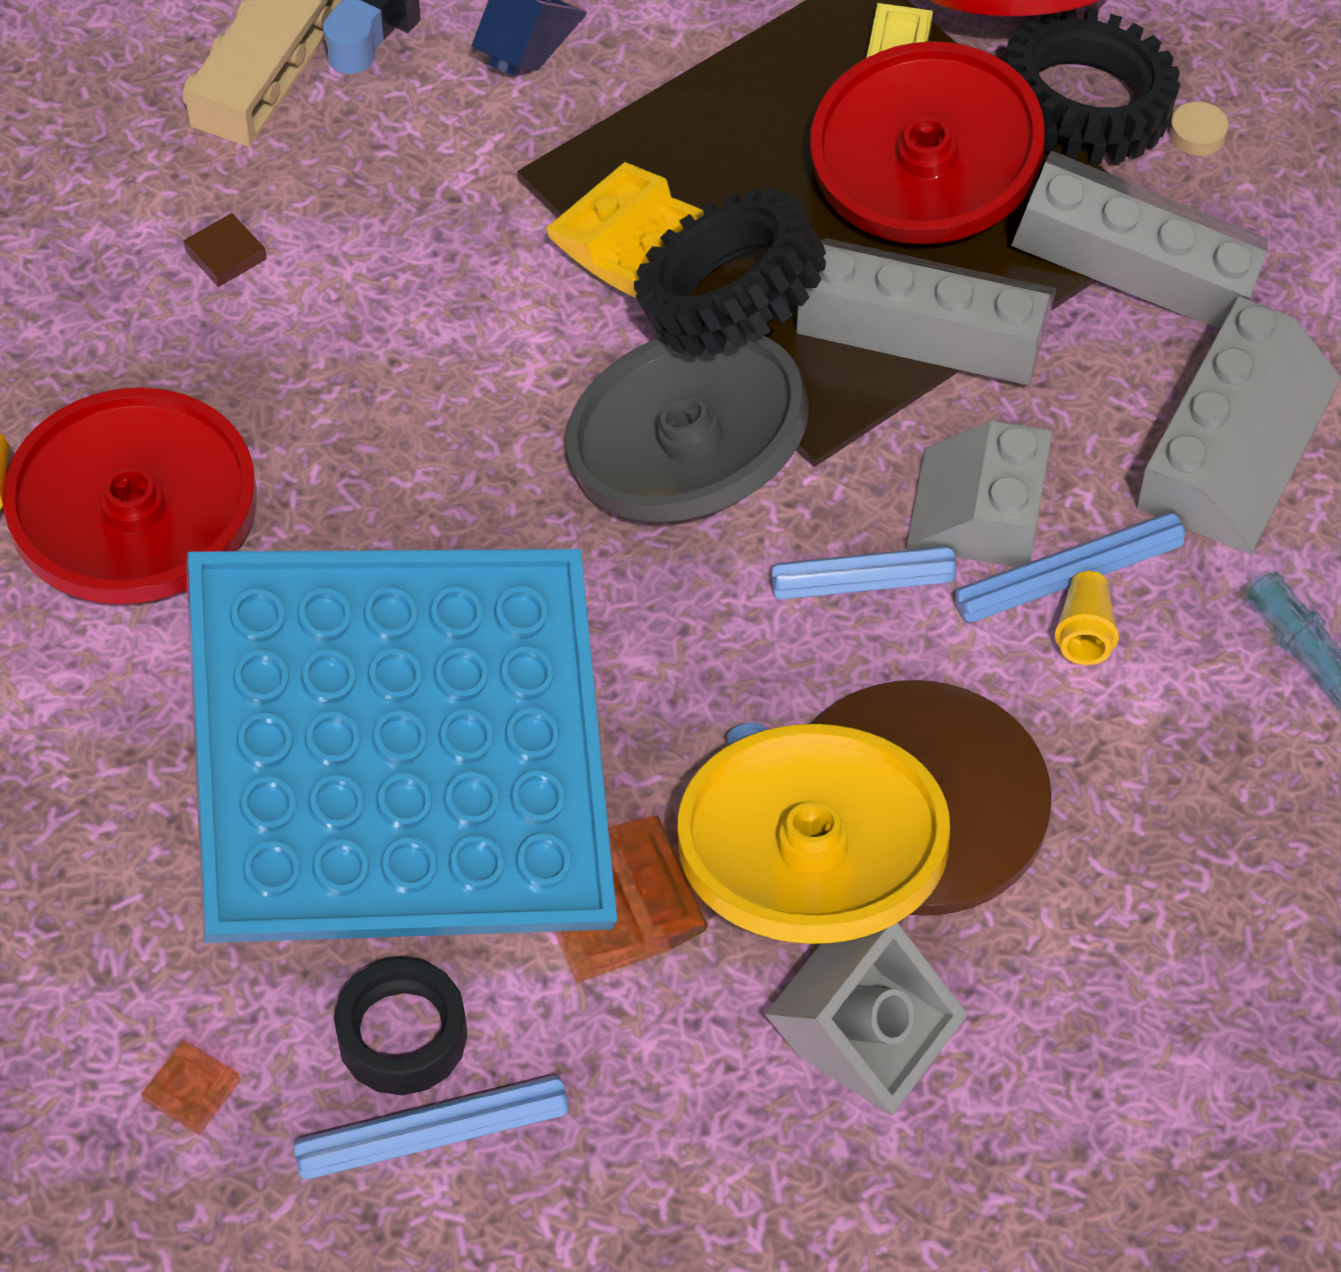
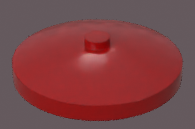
M940 41L917 42L895 46L871 55L855 64L842 74L826 92L817 108L811 128L810 145L813 169L818 185L827 201L842 217L856 227L872 235L902 243L934 244L954 241L977 234L998 223L1014 211L1032 190L1042 168L1045 154L1043 113L1039 101L1027 81L1009 64L988 52L968 45Z
M142 387L122 388L93 394L76 400L47 417L24 439L14 454L6 473L3 492L4 515L10 536L25 564L43 581L64 593L84 600L107 604H135L155 601L187 590V553L237 551L251 527L257 503V486L252 458L245 441L234 425L213 407L198 399L170 390Z

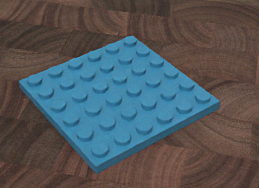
M581 549L212 551L187 553L186 575L204 943L612 930L617 923V911Z

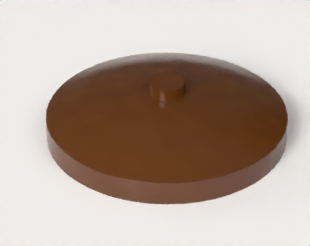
M903 680L882 683L855 692L827 709L813 723L854 728L884 738L915 757L932 774L940 786L946 799L950 817L948 859L938 885L922 905L910 915H943L967 910L988 902L1015 884L1036 859L1047 832L1051 812L1052 792L1049 774L1040 750L1032 737L1013 716L996 703L970 690L951 684L924 680Z

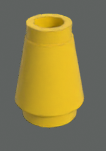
M1082 571L1073 576L1055 631L1056 643L1061 648L1064 657L1079 665H1095L1105 661L1119 640L1108 589V580L1104 575L1095 571Z

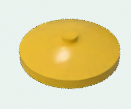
M799 724L782 726L755 733L734 742L710 758L695 774L684 792L678 813L680 861L687 879L700 898L712 910L733 924L755 934L787 942L806 944L843 942L877 933L896 924L920 907L931 895L943 875L949 853V810L943 792L932 774L915 757L894 743L868 732L837 725Z

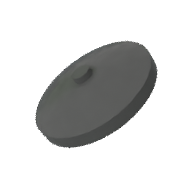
M752 331L746 334L747 345L735 349L730 340H727L723 353L713 355L710 354L707 347L701 356H690L687 350L682 354L673 351L670 345L667 347L660 337L631 350L613 362L592 381L572 411L566 432V449L579 484L596 504L607 511L624 518L648 522H671L696 518L716 512L746 498L770 481L785 466L798 448L808 422L809 402L806 388L795 361L779 344L765 336L759 338L757 333Z

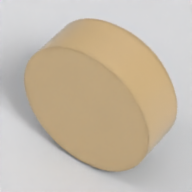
M1199 101L1189 102L1178 107L1173 113L1169 135L1173 144L1181 151L1191 155H1209L1217 152L1224 145L1229 122L1225 113L1215 105Z

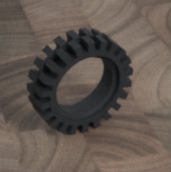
M1086 8L1083 19H1078L1075 9L1061 12L1060 19H1058L1055 13L1040 15L1039 21L1033 16L1024 20L1022 28L1017 26L1012 32L1003 61L1014 68L1027 81L1039 101L1044 119L1046 152L1050 153L1051 150H1055L1057 145L1067 147L1065 156L1076 161L1079 151H1085L1088 154V162L1090 164H1101L1105 152L1108 153L1112 163L1124 162L1127 152L1135 159L1144 155L1146 147L1152 150L1158 144L1160 136L1163 137L1180 87V83H1178L1180 76L1178 66H1171L1174 57L1169 50L1159 52L1161 45L1159 39L1152 35L1144 40H1140L1144 30L1143 27L1133 22L1127 30L1121 29L1119 27L1122 17L1110 14L1108 23L1098 21L1099 10ZM1060 63L1095 67L1109 72L1124 81L1132 89L1136 100L1129 105L1119 107H1096L1081 104L1062 96L1050 88L1042 80L1039 71L1046 66Z
M758 188L747 190L742 201L737 193L724 197L723 207L717 209L713 201L702 206L704 216L694 220L691 214H688L679 221L684 228L677 233L668 229L660 237L665 247L652 246L646 253L649 263L640 264L636 272L640 279L634 281V290L637 293L635 296L667 347L670 345L673 351L680 354L687 350L690 356H701L706 347L711 355L723 353L727 340H730L735 349L747 345V333L755 330L758 337L761 338L771 332L767 325L768 321L775 317L783 324L792 316L788 308L789 304L803 306L810 298L805 289L817 288L821 281L818 272L825 270L826 260L823 255L826 252L798 200L795 201L791 194L785 192L781 195L778 189L768 188L764 195H762ZM771 247L759 263L732 283L712 292L689 296L702 279L726 261L748 251Z

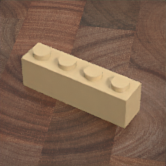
M243 0L238 8L235 20L225 34L218 35L214 40L210 55L198 72L191 73L186 80L183 89V102L187 106L190 127L251 147L323 42L324 21L342 0Z

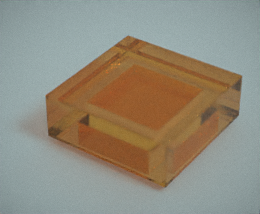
M182 1041L141 1093L143 1102L197 1135H200L241 1081L238 1073Z

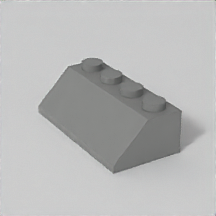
M1051 150L1011 246L1198 322L1222 328L1238 296L1250 300L1268 252V238Z
M825 238L820 240L826 252L823 255L826 260L825 270L818 272L821 281L817 288L805 289L810 298L803 306H798L797 334L1030 386L1053 306L1056 288Z
M1238 296L1145 468L1137 509L1156 517L1168 512L1175 513L1184 528L1252 555L1341 380L1340 375L1296 318Z

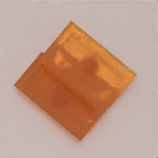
M658 815L608 828L617 911V923L612 930L554 932L576 983L665 953L706 931L708 923Z

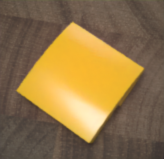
M624 162L546 229L549 238L575 261L608 284L636 298L635 295L637 293L634 290V281L640 279L636 272L640 264L649 263L646 257L649 249L652 246L665 247L660 237L668 229L677 233L684 228L679 221L688 214H691L694 220H697L704 216L702 209L672 198L666 178Z

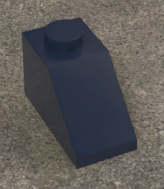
M488 0L471 47L489 54L487 64L505 73L518 76L520 69L538 71L582 21L587 12L562 0Z

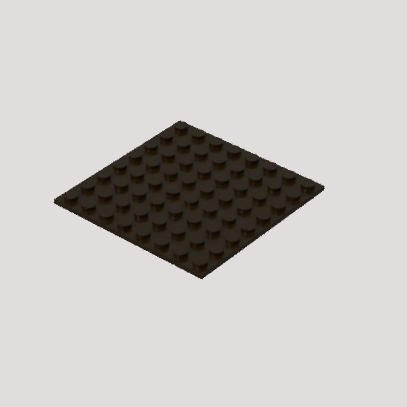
M805 0L517 171L518 179L558 218L626 162L666 178L672 198L702 209V206L712 201L717 209L724 205V197L733 193H737L742 201L747 190L759 188L762 195H764L768 188L778 189L781 195L787 192L794 197L795 201L798 200L820 240L825 238L1053 287L1056 288V294L1051 311L1097 281L1011 246L1050 154L1046 151L1042 168L1032 190L1014 211L993 226L977 234L954 241L934 244H912L887 240L856 227L842 217L827 201L816 180L811 155V128L817 108L833 83L855 64L867 58L877 4L916 8L908 0ZM932 22L928 42L957 43ZM1057 145L1054 152L1065 156L1067 147ZM1079 151L1077 161L1108 173L1099 164H1090L1088 162V155L1084 151ZM771 247L748 251L726 261L702 279L689 296L712 292L732 283L759 263ZM794 304L788 305L792 316L783 324L775 317L768 321L767 325L771 332L764 335L789 353L802 377L808 396L809 414L807 426L797 450L814 467L961 371L797 334L798 305Z

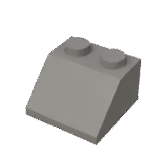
M988 421L926 447L906 549L949 546L952 547L956 558L1018 567L1031 562L1052 430Z
M898 922L884 930L862 938L843 942L821 943L765 1013L799 1057L888 1115L895 1113L968 1016L967 1012Z

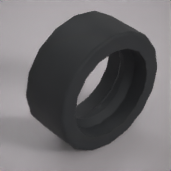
M399 957L373 963L352 977L339 995L334 1014L343 1063L357 1081L376 1092L402 1096L426 1091L446 1079L463 1057L468 1034L461 992L447 973L426 961ZM404 993L422 996L431 1001L440 1013L442 1028L436 1042L418 1055L403 1058L380 1056L368 1049L362 1041L360 1028L363 1016L371 1005L384 997Z

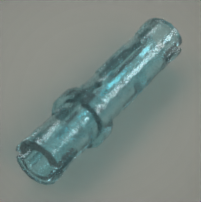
M1278 572L1266 574L1248 590L1250 593L1246 595V598L1271 624L1278 634L1277 642L1286 653L1292 651L1312 673V676L1336 705L1341 708V648L1324 628L1326 621L1317 610H1309L1298 599Z

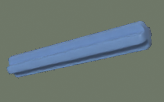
M1168 512L959 587L955 591L954 600L957 611L965 622L972 623L1069 588L1071 579L1079 572L1095 571L1104 575L1171 551L1184 544L1185 528L1175 513Z
M553 1075L298 1138L294 1142V1154L298 1171L303 1179L308 1180L561 1117L568 1112V1098L561 1078Z

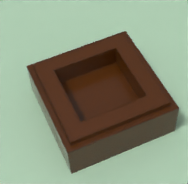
M233 213L184 240L186 253L218 287L267 260L265 247Z

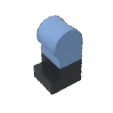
M342 0L327 16L323 24L324 39L328 49L326 57L329 65L336 71L345 74L366 70L375 59V50L395 28L409 33L421 20L419 0Z

